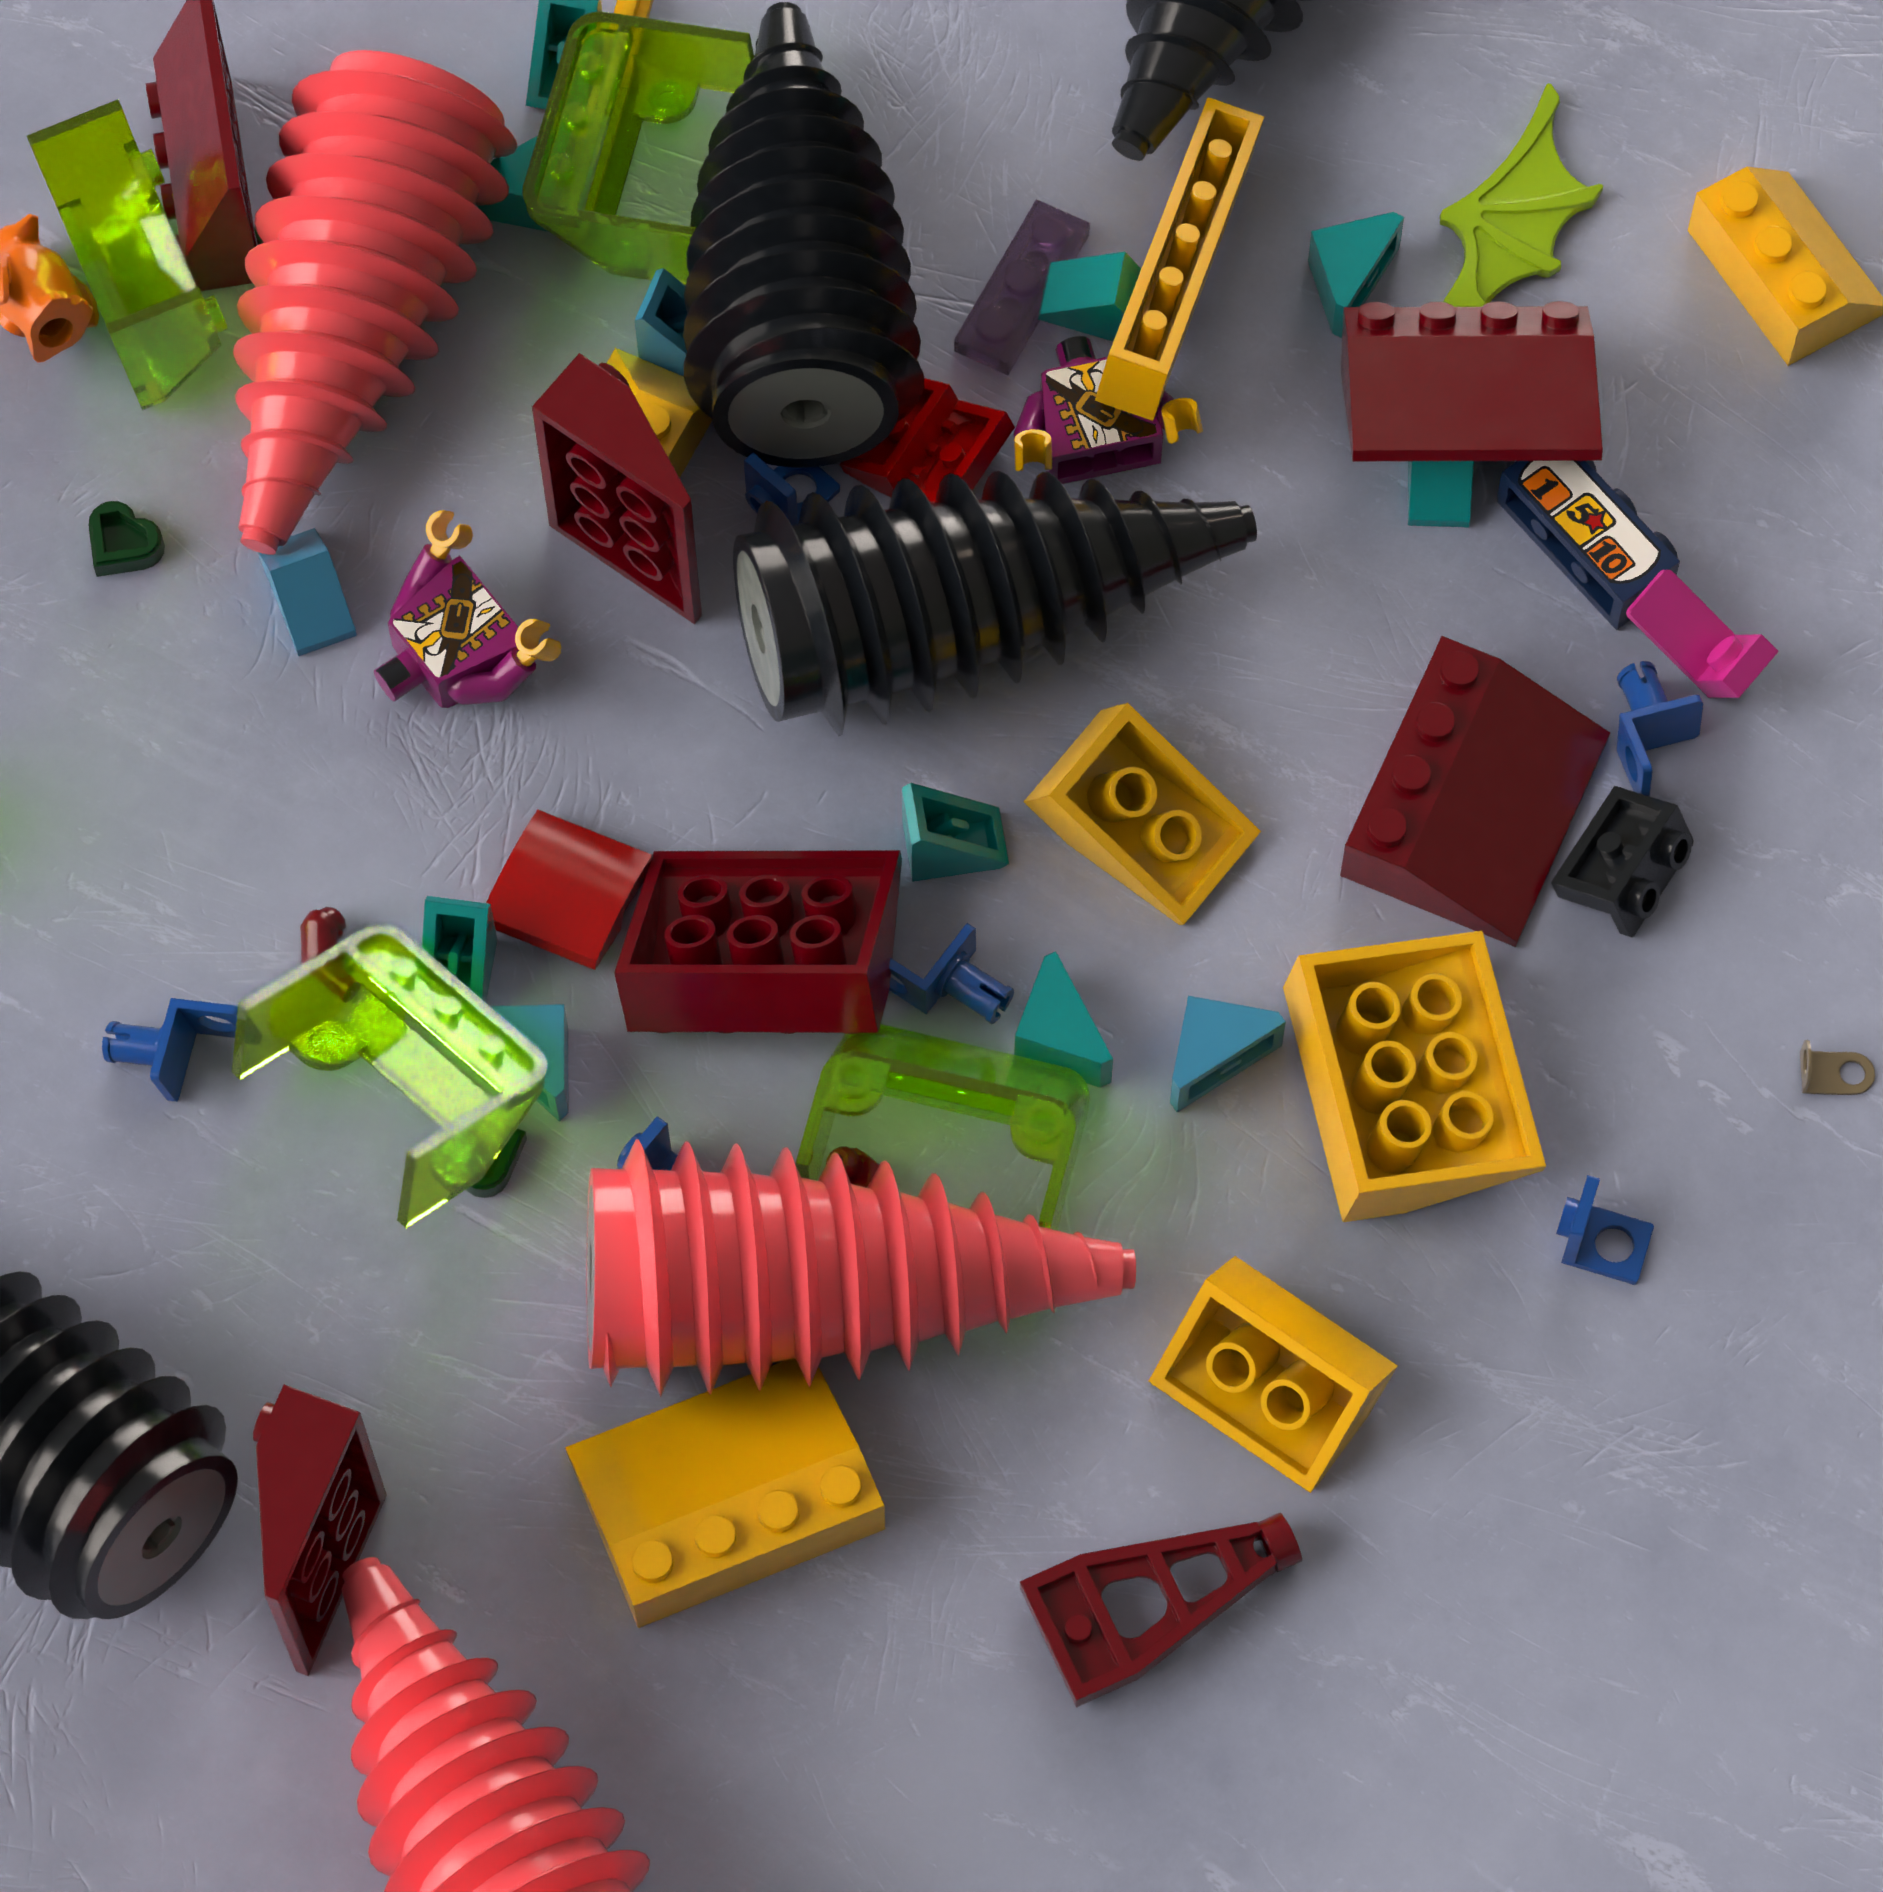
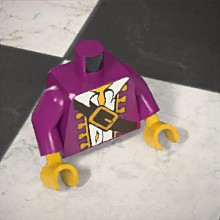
M1085 336L1065 339L1055 349L1060 367L1047 369L1041 373L1040 391L1028 396L1014 431L1015 470L1023 471L1024 464L1039 462L1045 465L1046 472L1055 476L1061 484L1161 464L1162 428L1165 430L1168 443L1170 444L1179 441L1178 432L1181 430L1191 429L1196 431L1197 434L1203 432L1197 402L1190 398L1174 399L1164 391L1153 421L1097 402L1095 398L1107 357L1096 359L1091 341Z
M439 510L429 517L426 523V534L432 544H426L422 548L406 576L391 609L388 628L392 646L398 655L375 669L374 675L383 691L392 701L398 700L422 684L442 708H449L458 703L470 705L503 702L536 669V659L553 661L561 654L562 647L560 641L546 638L539 644L540 637L549 630L550 623L538 619H528L518 627L459 555L452 560L449 555L450 550L466 547L473 537L471 527L466 524L457 525L450 538L447 537V526L454 517V512Z

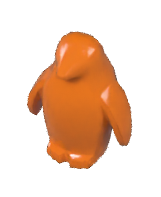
M28 214L17 223L0 229V325L14 335L26 337L33 359L37 363L45 362L78 342L85 333L86 328L96 327L99 321L97 302L88 286L70 272L65 260L57 252L40 244L38 216Z

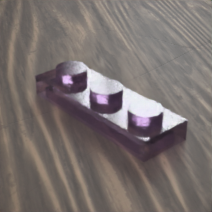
M1036 199L954 339V352L1009 375L1040 321L1038 320L1050 263L1076 259L1089 237L1090 223Z

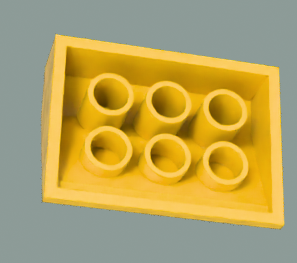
M1483 931L1298 955L1283 986L1342 1222L1408 1213L1535 1174L1545 1169L1546 1163Z
M795 1359L785 1360L772 1365L760 1392L752 1375L749 1374L714 1388L711 1395L706 1391L565 1447L638 1628L886 1529L884 1503L860 1447L819 1366L809 1388Z

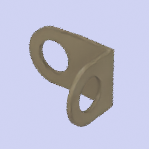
M1804 1040L1800 1050L1802 1093L1857 1095L1864 1093L1872 1086L1875 1079V1070L1867 1057L1856 1052L1811 1051L1810 1041ZM1848 1062H1855L1861 1065L1865 1072L1864 1080L1855 1085L1844 1082L1840 1076L1842 1065Z

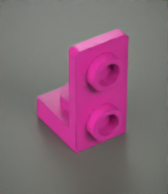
M1661 570L1626 611L1627 617L1708 698H1740L1779 652L1762 634L1735 635L1671 570Z

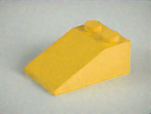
M1128 702L1101 710L1023 801L1069 846L1178 925H1184L1261 832Z

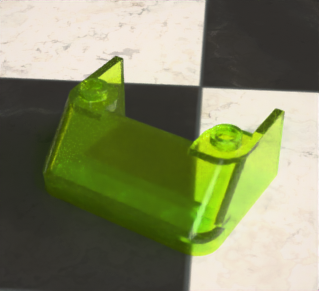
M591 12L578 18L570 27L523 184V199L530 218L608 273L652 281L655 271L664 268L686 286L687 277L689 276L686 252L696 227L619 216L616 213L643 121L670 124L684 119L694 109L700 88L734 93L744 83V72L747 65L754 58L750 33L609 12Z
M119 99L29 134L27 139L143 411L165 402L222 345L217 333L227 330L228 326L215 295L203 298L200 288L194 282L155 189L156 186L165 183L152 149L140 153Z
M367 926L238 1003L231 1071L238 1079L241 1080L288 1050L307 1066L323 1071L344 1068L362 1057L443 1128L406 1153L397 1221L405 1228L479 1182L486 1175L544 1088L547 1072V1060L544 1053L400 929L392 926Z
M880 1024L878 1033L843 1035L820 1074L795 1162L801 1178L817 1181L835 1114L852 1117L864 1115L876 1108L884 1095L1010 1125L1011 1140L1015 1148L1023 1156L1034 1161L1053 1165L1039 1217V1226L1058 1230L1089 1111V1088L1080 1074L1067 1067Z

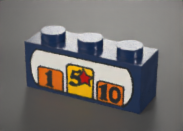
M1516 461L1502 471L1496 499L1498 504L1616 631L1630 621L1626 615L1627 609L1661 570H1671L1677 575L1680 560L1672 543L1662 533L1657 531L1653 533L1637 516L1636 508L1631 499L1618 488L1612 489L1597 473L1593 461Z

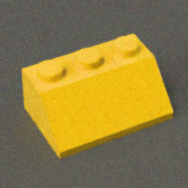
M1747 166L1696 193L1687 231L1788 366L1883 316V296L1789 172Z
M1234 1256L1205 1279L1148 1382L1311 1493L1368 1418L1398 1365L1237 1256Z

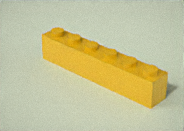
M1207 97L1109 351L1095 401L1151 421L1154 420L1248 170L1265 116Z

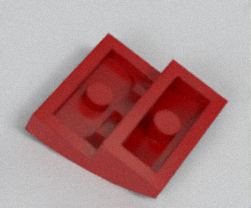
M924 378V390L919 402L907 416L896 423L889 436L870 451L841 462L839 465L844 473L889 497H892V492L898 481L902 478L910 479L919 486L930 504L935 503L939 484L947 474L958 475L973 490L1015 426L1007 412L958 400L950 384Z
M537 809L507 859L486 902L491 904L495 929L596 970L621 931L624 911L645 880L652 854Z

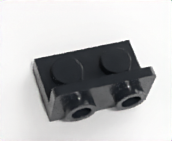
M1614 786L1560 867L1551 884L1559 898L1610 914L1619 933L1633 937L1644 920L1649 918L1656 910L1660 895L1675 872L1686 864L1694 840L1678 805Z

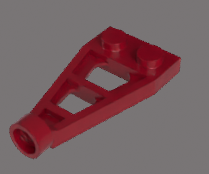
M1277 1513L1259 1522L1080 1554L1020 1581V1590L1077 1708L1141 1678L1267 1577L1302 1562V1555L1290 1525L1282 1513ZM1260 1541L1266 1555L1265 1558L1255 1552L1254 1542ZM1204 1554H1213L1219 1557L1227 1574L1226 1582L1198 1601H1185L1170 1572L1172 1566L1178 1562ZM1135 1578L1151 1579L1159 1585L1167 1602L1164 1616L1138 1637L1126 1638L1121 1636L1102 1600L1104 1589L1113 1582Z

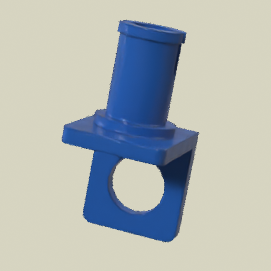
M1640 661V668L1644 675L1643 678L1640 679L1634 663L1623 668L1617 676L1618 685L1623 690L1631 711L1620 713L1616 751L1633 791L1650 796L1652 766L1646 751L1698 737L1701 729L1703 702L1700 695L1697 694L1668 701L1657 676L1655 665L1649 661Z
M968 923L962 928L924 979L890 958L889 969L891 974L904 985L891 977L889 991L926 1015L940 997H945L949 994L984 1017L987 1022L994 1024L1001 1017L997 1009L999 1008L1005 1012L1014 995L1013 988L1005 986L969 962L976 951V928Z
M171 998L165 1021L161 1028L122 1024L117 1021L109 1022L105 1031L107 1034L115 1035L116 1039L103 1037L102 1053L105 1061L109 1063L122 1062L152 1066L150 1071L151 1081L167 1101L177 1102L197 1034L254 1040L257 1029L239 1006ZM205 1016L221 1018L230 1023L217 1022Z

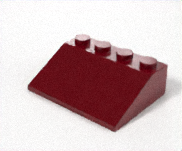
M186 0L153 57L156 82L146 83V92L151 118L162 117L164 132L154 133L153 140L159 169L169 168L171 183L161 184L160 188L166 220L177 219L179 234L168 236L171 262L174 272L185 270L190 293L251 284L252 281L245 270V257L257 244L232 79L214 0Z
M1496 301L1489 302L1482 307H1454L1445 302H1429L1421 307H1392L1382 302H1369L1360 307L1343 308L1341 378L1353 462L1602 461L1603 447L1595 341L1588 306H1576L1569 302L1554 301L1544 306L1516 307L1507 302Z
M579 353L532 406L549 526L695 625L702 616L691 498L625 377L613 366L603 362L597 365Z
M1441 636L1347 839L1340 876L1474 931H1483L1484 935L1516 947L1608 742L1610 732L1500 658Z
M654 851L614 972L627 1032H718L723 1034L734 1032H776L783 1034L878 1033L890 988L891 971L889 965L890 958H893L902 866L901 851Z
M284 1384L276 1403L266 1402L261 1409L253 1431V1440L258 1442L256 1453L264 1592L296 1672L309 1676L343 1598L341 1589L345 1582L342 1574L350 1565L359 1561L387 1494L361 1413Z

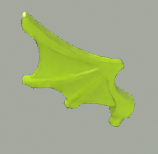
M1550 83L1546 84L1529 124L1504 162L1474 191L1443 209L1439 216L1440 225L1453 230L1461 240L1464 249L1463 268L1453 287L1443 301L1445 303L1451 304L1454 307H1482L1491 302L1503 289L1518 280L1534 275L1549 278L1560 272L1561 261L1554 258L1553 255L1558 233L1576 213L1592 208L1603 191V185L1600 183L1587 187L1579 182L1567 171L1559 158L1554 144L1553 124L1560 99Z

